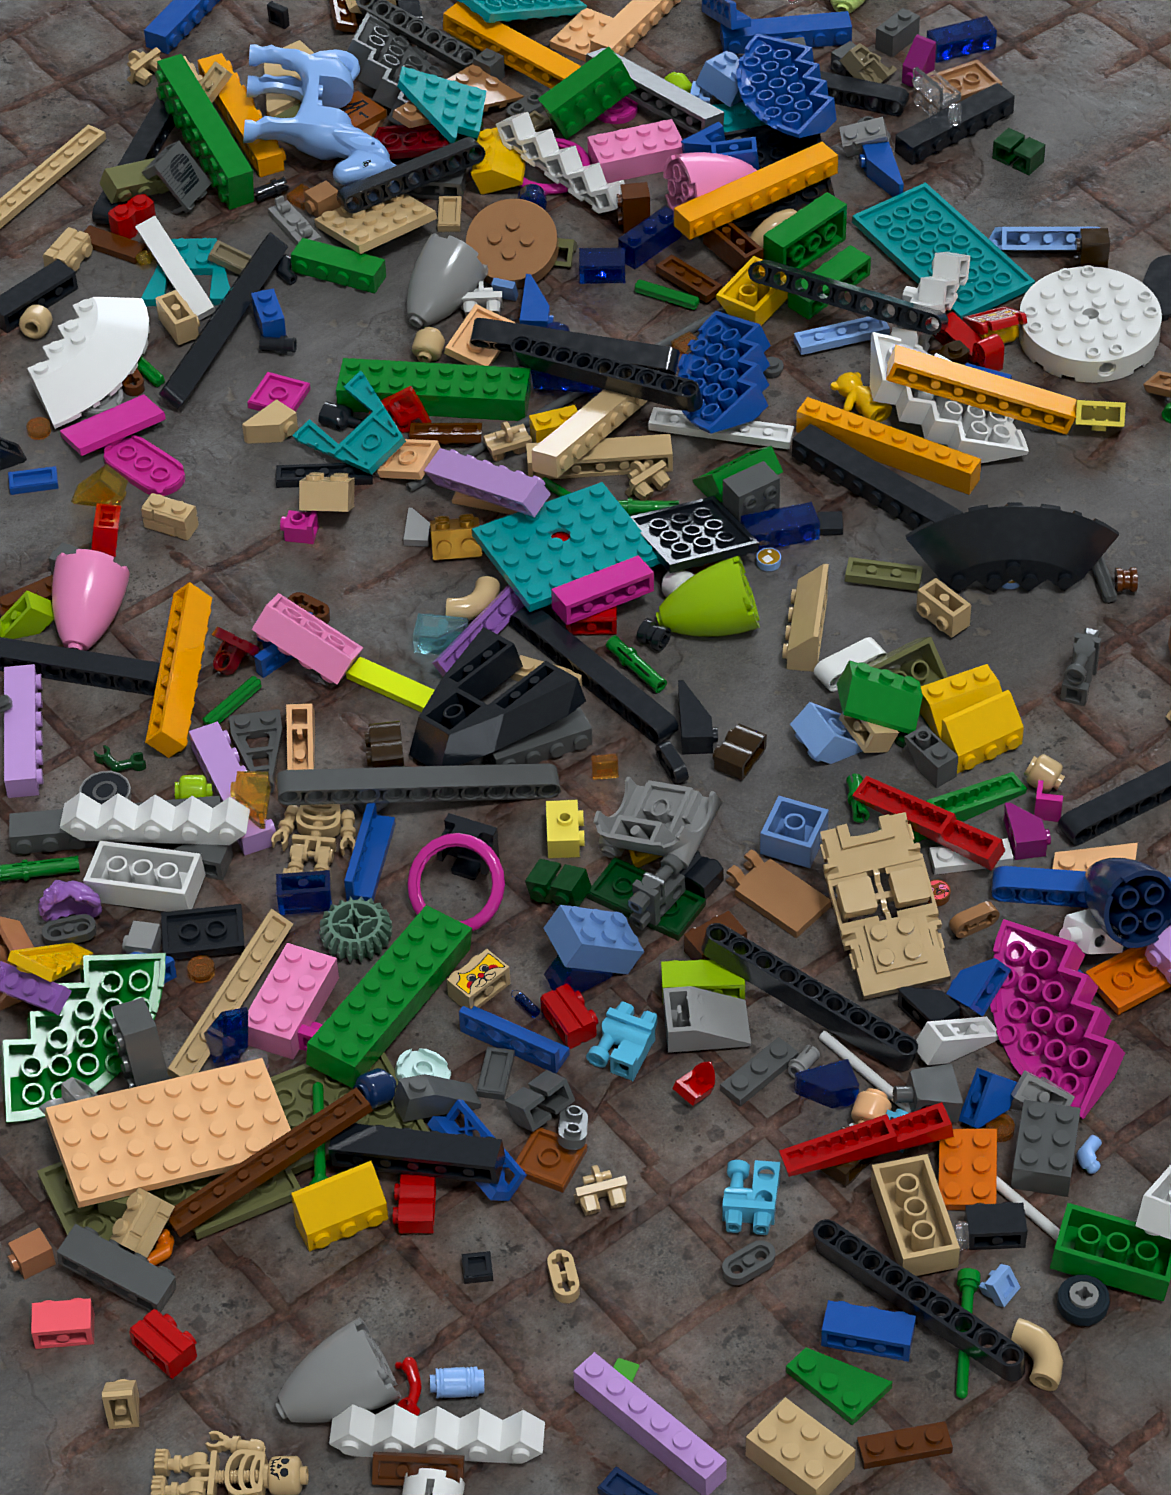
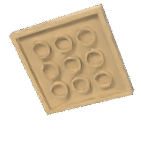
M404 193L354 214L348 213L341 206L333 211L324 212L322 216L315 218L314 221L318 229L362 254L437 219L435 210Z

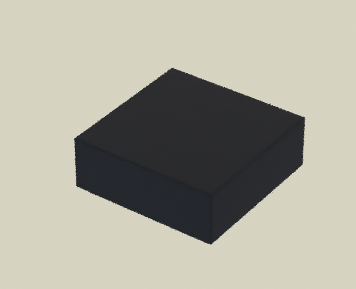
M273 1L267 4L269 22L286 29L290 26L288 8Z
M842 511L817 512L819 535H843Z
M490 1251L462 1254L464 1284L493 1281Z

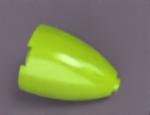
M735 556L716 563L678 586L659 606L660 611L656 612L659 626L664 625L670 628L671 632L704 637L733 635L759 629L760 625L757 621L760 619L748 579L744 575L746 572L740 557Z

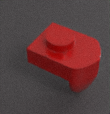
M712 1062L699 1063L693 1070L675 1081L672 1089L692 1106L710 1095L715 1086L716 1079Z

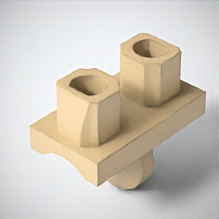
M155 47L148 54L143 51L139 53L135 50L130 52L127 65L130 67L131 76L127 78V81L131 84L138 81L143 86H146L153 76L149 71L152 70L155 73L157 71V61L162 60L160 58L161 51Z
M507 421L501 423L502 430L483 436V441L494 461L504 459L505 452L511 450L515 454L525 453L526 443H532V438L528 435L524 424L510 427Z
M638 460L630 464L631 472L628 473V477L631 479L629 481L630 488L625 491L626 495L629 498L635 495L641 501H646L654 492L649 486L651 483L659 491L666 488L671 481L664 471L667 464L661 460L650 467L648 462L643 464Z
M598 1165L591 1166L592 1175L582 1177L583 1184L586 1186L575 1188V1203H580L586 1216L600 1212L601 1208L598 1198L608 1196L611 1209L626 1205V1177L622 1176L611 1179L610 1170L600 1172Z

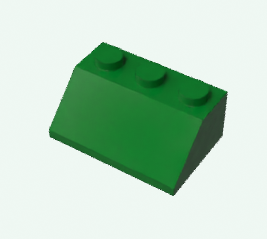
M771 445L752 450L692 481L706 497L715 496L720 502H723V479L762 461L777 475L783 473V470Z
M849 660L837 682L843 715L908 734L915 731L923 698L920 682L911 676H901L887 669L881 670L863 662L857 663Z

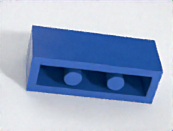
M828 1300L822 1326L821 1346L909 1362L915 1333L916 1316L902 1311L892 1312L880 1310L873 1306L863 1307L852 1305L845 1301L835 1302Z

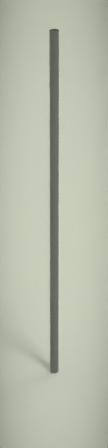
M723 307L715 310L727 314ZM715 311L655 345L670 347L698 331ZM583 384L530 415L562 408L597 387ZM529 415L510 425V427L524 424L525 428L530 426ZM484 441L464 451L461 455L466 456L468 454L475 457L488 448ZM425 473L422 480L415 479L406 484V488L411 493L432 480Z

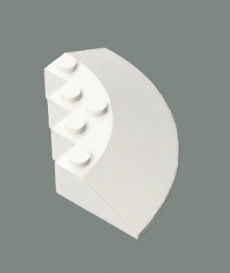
M92 297L74 304L73 309L76 319L58 325L62 339L43 346L47 361L39 362L27 368L34 390L54 428H58L81 417V412L89 407L96 408L101 405L100 400L107 395L112 396L123 386L122 381L129 374L134 373L138 367L137 362L142 354H145L148 346V333H150L149 315L142 298Z
M872 332L870 389L873 401L896 405L899 421L922 425L925 439L935 443L946 444L949 448L980 458L981 463L1028 454L1029 450L1021 430L1016 429L1013 424V418L887 381V362L895 344L922 353H928L922 350L923 347L915 344L912 347L901 343L900 338ZM937 353L934 355V356H936V357L949 360V359H947V358H945V357H943L942 355H939V354H937Z

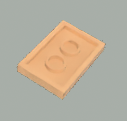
M586 8L550 40V48L586 62V54L590 53V40L613 18Z
M475 304L445 347L444 354L467 365L491 366L501 351L477 347L470 343L474 320L476 318H487L506 322L513 321Z

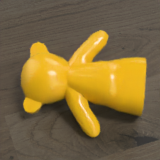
M858 372L844 373L838 377L836 382H832L830 385L832 390H837L844 397L843 409L850 412L855 404L856 410L865 418L879 423L885 421L891 414L892 406L890 404L873 401L870 386H863L861 374Z

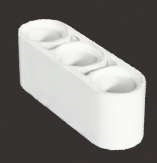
M868 637L821 660L814 668V675L828 690L834 692L838 690L837 682L849 660L867 664L887 653L873 638Z

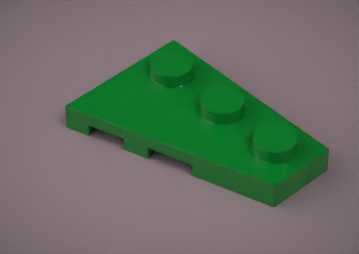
M807 1347L786 1365L787 1374L852 1426L892 1389V1381Z

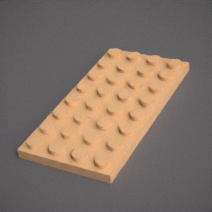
M263 1058L45 1108V1116L78 1208L130 1196L139 1187L145 1191H151L226 1173L291 1130Z

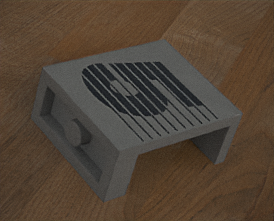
M180 141L166 146L142 171L146 179L158 175L178 200L179 204L172 210L174 214L184 211V213L190 211L195 206L194 201L207 194L206 189L212 183Z

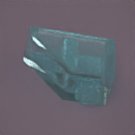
M418 613L413 632L414 652L441 654L468 627V618Z

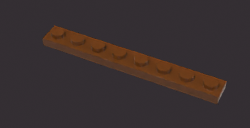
M357 1087L175 1205L168 1222L178 1236L182 1237L371 1113L373 1109L370 1103Z

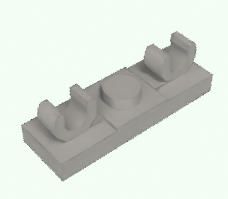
M283 195L274 199L275 206L268 208V213L296 245H298L302 238L321 242V236L288 200L284 201Z

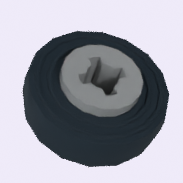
M1089 1275L1069 1277L1061 1284L1057 1292V1308L1060 1314L1068 1322L1078 1326H1090L1099 1323L1106 1316L1110 1306V1296L1105 1284Z

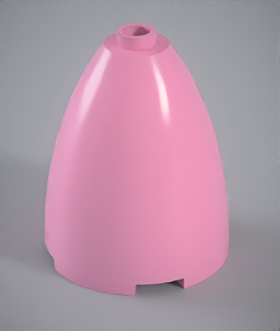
M695 152L671 155L666 160L663 177L668 181L669 194L665 196L670 211L674 216L675 207L757 170L740 159L717 153Z
M77 549L76 554L66 555L61 553L57 556L52 580V609L58 635L65 648L87 651L102 637L114 620L124 598L130 572L127 566L121 567L113 562V556L87 549Z

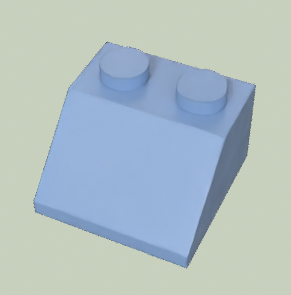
M809 702L790 725L796 732L795 737L809 749L807 753L813 760L817 762L821 760L832 764L862 752V749L839 720L840 713Z

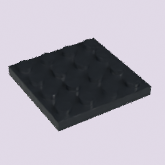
M715 496L630 516L642 532L640 533L643 538L652 546V551L657 556V560L669 573L692 567H701L704 564L724 561L728 558L745 556L759 551V542Z

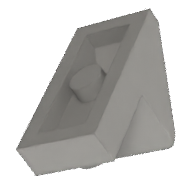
M1024 1070L1011 1093L1014 1098L1021 1102H1024L1025 1099L1070 1106L1075 1098L1072 1094L1045 1077L1039 1078Z

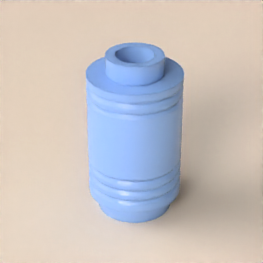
M477 1367L435 1368V1375H430V1393H436L437 1399L478 1397L479 1394L484 1393V1371Z

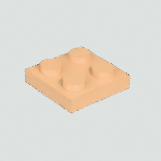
M405 439L406 442L377 469L379 477L422 480L425 475V468L441 448L437 440Z

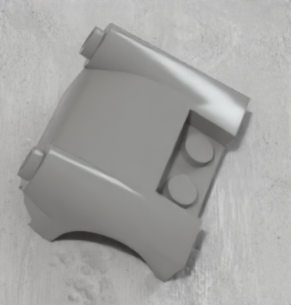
M627 777L625 780L624 798L616 813L609 817L605 816L601 811H597L593 823L600 834L598 847L604 856L612 859L620 857L625 849L664 857L671 853L682 861L683 869H687L723 802L714 791L710 792L709 797H703L699 791H695L692 787L648 780L645 786L636 785L631 777Z

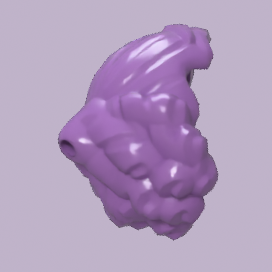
M55 880L49 888L44 890L43 897L39 899L40 902L38 904L40 916H42L45 922L68 917L73 914H87L94 918L102 912L99 894L95 893L88 885L78 881L64 882Z

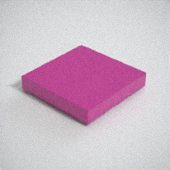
M267 372L248 400V408L261 411L277 399L296 412L311 390L310 383Z

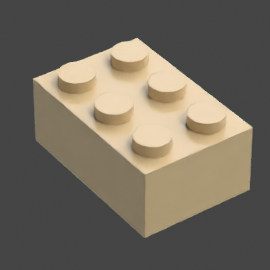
M786 1397L746 1436V1456L797 1495H829L855 1468L856 1449Z

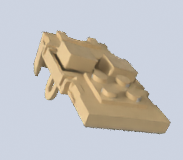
M905 812L890 816L889 814L879 816L878 825L881 830L865 835L850 837L847 824L820 832V850L824 863L827 862V864L823 865L824 876L844 951H851L849 957L852 968L856 971L863 1000L897 993L901 987L919 988L949 981L951 978L944 954L943 939L941 933H938V929L942 928V923L938 918L939 912L923 854L920 853V844H914V834L911 824L907 822ZM881 873L890 875L888 879L890 891H883L880 882ZM874 875L875 886L878 893H874L871 878L869 876ZM833 887H836L837 900L834 895ZM894 901L895 907L898 909L913 906V908L897 911L898 917L891 918L887 903ZM880 904L886 920L879 921V917L874 916L848 922L849 918L875 913L877 906Z

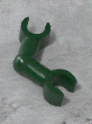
M103 745L105 754L100 755L94 751L95 761L98 764H106L113 772L119 773L128 769L142 771L147 768L142 752L133 753L130 759L117 761L111 756L110 748L106 745Z

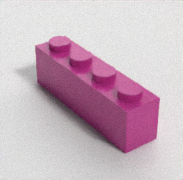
M639 555L551 589L552 609L566 625H569L653 592L654 572Z

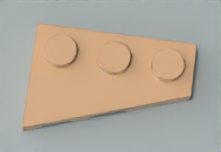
M1138 843L1055 852L1053 869L1087 871L1093 863L1102 859L1128 858L1136 860Z

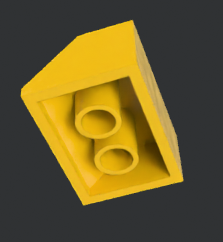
M497 127L480 131L477 142L484 147L485 157L480 163L472 166L471 176L481 195L522 185L526 161L520 157L521 154L514 149L509 150L503 145Z
M753 256L716 294V299L728 315L762 326L787 300L788 292L755 283L749 278L748 269L750 265L763 260ZM760 266L759 273L764 277L765 269ZM781 272L780 279L783 283H786L787 277Z
M988 664L921 686L923 698L920 714L932 732L941 739L942 719L1002 693L1000 682Z
M1006 690L942 719L941 740L958 755L957 774L964 770L972 769L986 760L994 759L997 755L1022 745L1024 726L1011 692Z
M371 1161L291 1193L296 1227L309 1252L317 1248H324L334 1241L344 1237H351L361 1230L378 1226L383 1221L388 1220L387 1203Z

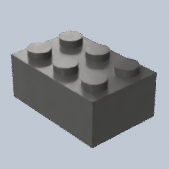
M144 998L111 1007L113 1018L109 1019L113 1035L116 1036L115 1047L119 1058L122 1060L120 1067L124 1079L127 1080L128 1088L168 1080L169 1076L157 1027Z
M1024 1099L1011 1188L1068 1197L1081 1108Z

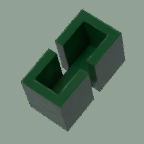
M1008 127L993 141L992 159L1009 166L1020 157L1013 164L1012 168L1030 175L1044 163L1046 144L1031 137L1025 139L1024 134Z
M539 859L525 880L530 898L537 902L550 904L554 901L558 906L579 907L592 888L587 870L565 864L558 876H556L562 867L561 863Z

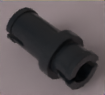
M283 176L277 180L273 178L270 180V183L254 188L256 201L260 202L273 195L279 196L282 194L281 192L289 190V186L285 184L287 183L285 177Z
M281 335L280 337L261 336L259 347L261 351H280L281 354H287V352L295 353L297 350V339L295 337L288 338L287 335Z

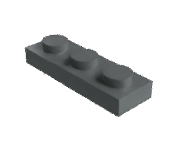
M778 1037L720 1084V1091L741 1107L789 1067L788 1063L790 1060L796 1059L799 1052Z

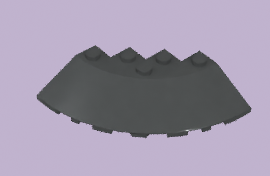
M367 12L347 52L353 54L359 61L360 70L362 71L357 80L369 88L376 89L372 100L382 107L392 109L387 119L392 121L394 125H403L392 118L395 109L410 101L397 87L402 66L441 78L444 74L437 66L431 65L426 60L428 55L418 46L413 48L407 41L406 36L403 34L398 36L389 30L390 25Z

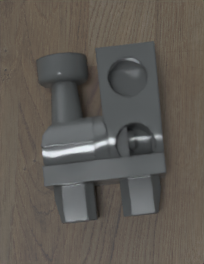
M1085 628L1083 634L1076 632L1072 662L1064 673L1065 679L1062 683L1061 701L1086 706L1092 675L1096 676L1101 646L1100 632L1098 630Z
M667 854L662 859L661 867L657 870L656 874L645 873L643 874L642 882L637 879L632 884L633 896L628 900L629 907L634 911L629 917L631 925L640 930H643L648 923L657 926L661 921L660 917L685 892V876L680 874L684 865L676 855Z

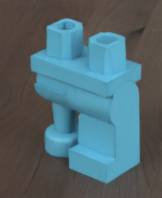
M622 1001L616 1009L611 1007L608 1009L607 1017L602 1021V1038L598 1046L590 1048L586 1058L592 1065L599 1068H604L610 1059L611 1073L634 1081L651 1046L656 1040L657 1015L650 1011H644L641 1018L633 1016L634 1007ZM613 1044L617 1045L618 1048H614L612 1054L609 1055L608 1051L613 1046ZM620 1064L628 1066L629 1070L622 1069Z
M732 1160L727 1164V1176L731 1179L730 1187L725 1188L722 1205V1221H725L726 1231L738 1233L742 1230V1223H752L754 1233L767 1235L770 1226L774 1225L780 1183V1162L755 1160L752 1188H744L743 1180L749 1176L750 1165L743 1160ZM763 1169L771 1170L774 1174H763L759 1172Z

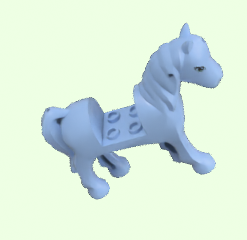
M250 44L249 66H257L263 63L280 64L285 70L296 71L301 80L293 76L264 74L262 77L248 75L246 97L255 98L260 94L266 93L285 94L300 100L302 104L297 115L293 118L264 116L256 122L245 120L243 143H252L256 139L278 140L293 145L299 151L320 160L343 158L345 160L335 166L333 178L335 182L344 186L397 166L390 161V154L378 139L364 133L359 128H355L347 113L339 109L351 101L354 92L353 81L360 73L359 61L353 54L336 49L319 51L309 55L297 49L279 48L274 45L261 47L256 44Z

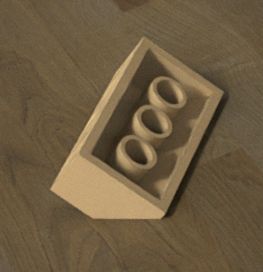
M823 564L799 578L797 589H792L791 604H794V607H789L788 622L792 623L786 626L785 640H789V643H784L782 655L783 659H787V669L814 672V668L819 662L828 598L829 564Z

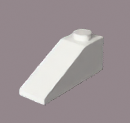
M987 1016L930 1021L926 1023L916 1039L918 1043L917 1053L927 1065L947 1064L999 1040L996 1027Z

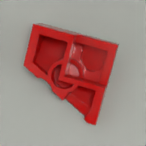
M412 386L381 400L401 432H410L411 423H432Z

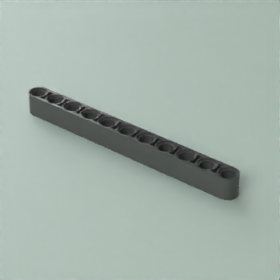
M548 763L284 770L275 777L278 801L283 805L547 799L556 797L561 792L557 767Z

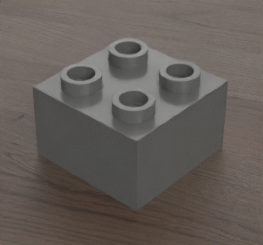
M762 461L723 479V506L746 529L779 514L780 477Z

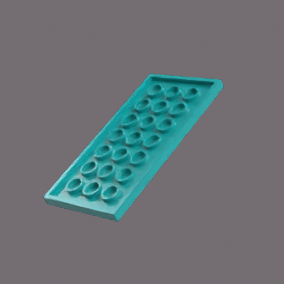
M926 182L852 215V223L918 284L921 277L933 275L932 261L935 253L950 252L970 255L968 280L964 286H959L956 292L958 298L951 310H947L948 312H954L961 319L965 316L987 311L1027 292L1035 284L1033 278Z

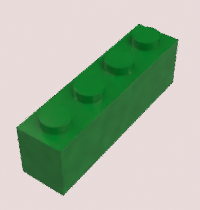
M302 238L291 253L292 272L374 294L386 278L385 259L359 254L356 251Z
M850 245L843 251L838 252L832 259L823 263L812 273L856 286L870 275L871 257ZM802 279V287L807 290L808 282ZM824 285L823 293L826 296H829L830 290L828 286ZM788 293V307L808 320L828 306V304Z

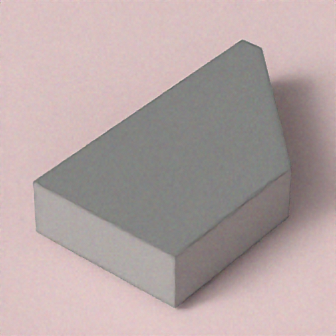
M408 508L403 539L404 546L428 547L431 532L430 522L413 508Z

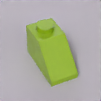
M26 591L0 618V637L17 639L40 634L54 619L51 600Z

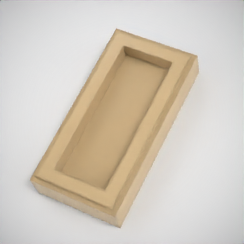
M439 196L438 232H460L461 196Z

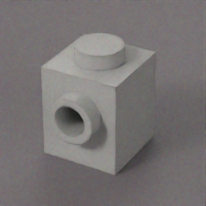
M133 921L129 935L124 936L123 951H126V954L132 952L159 953L162 944L160 924Z

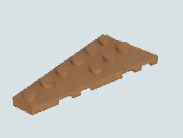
M474 64L448 78L451 81L486 90L483 112L488 111V107L496 105L499 108L506 107L507 103L516 102L524 97ZM411 101L393 111L392 118L408 128L431 124Z

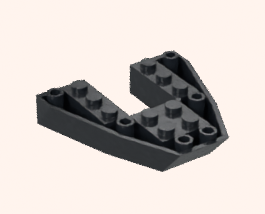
M483 627L441 679L419 715L409 755L427 766H459L493 753L567 717L584 704L586 699L579 680L559 667L544 661L487 705L480 701V699L489 692H492L506 679L513 676L523 665L514 643Z

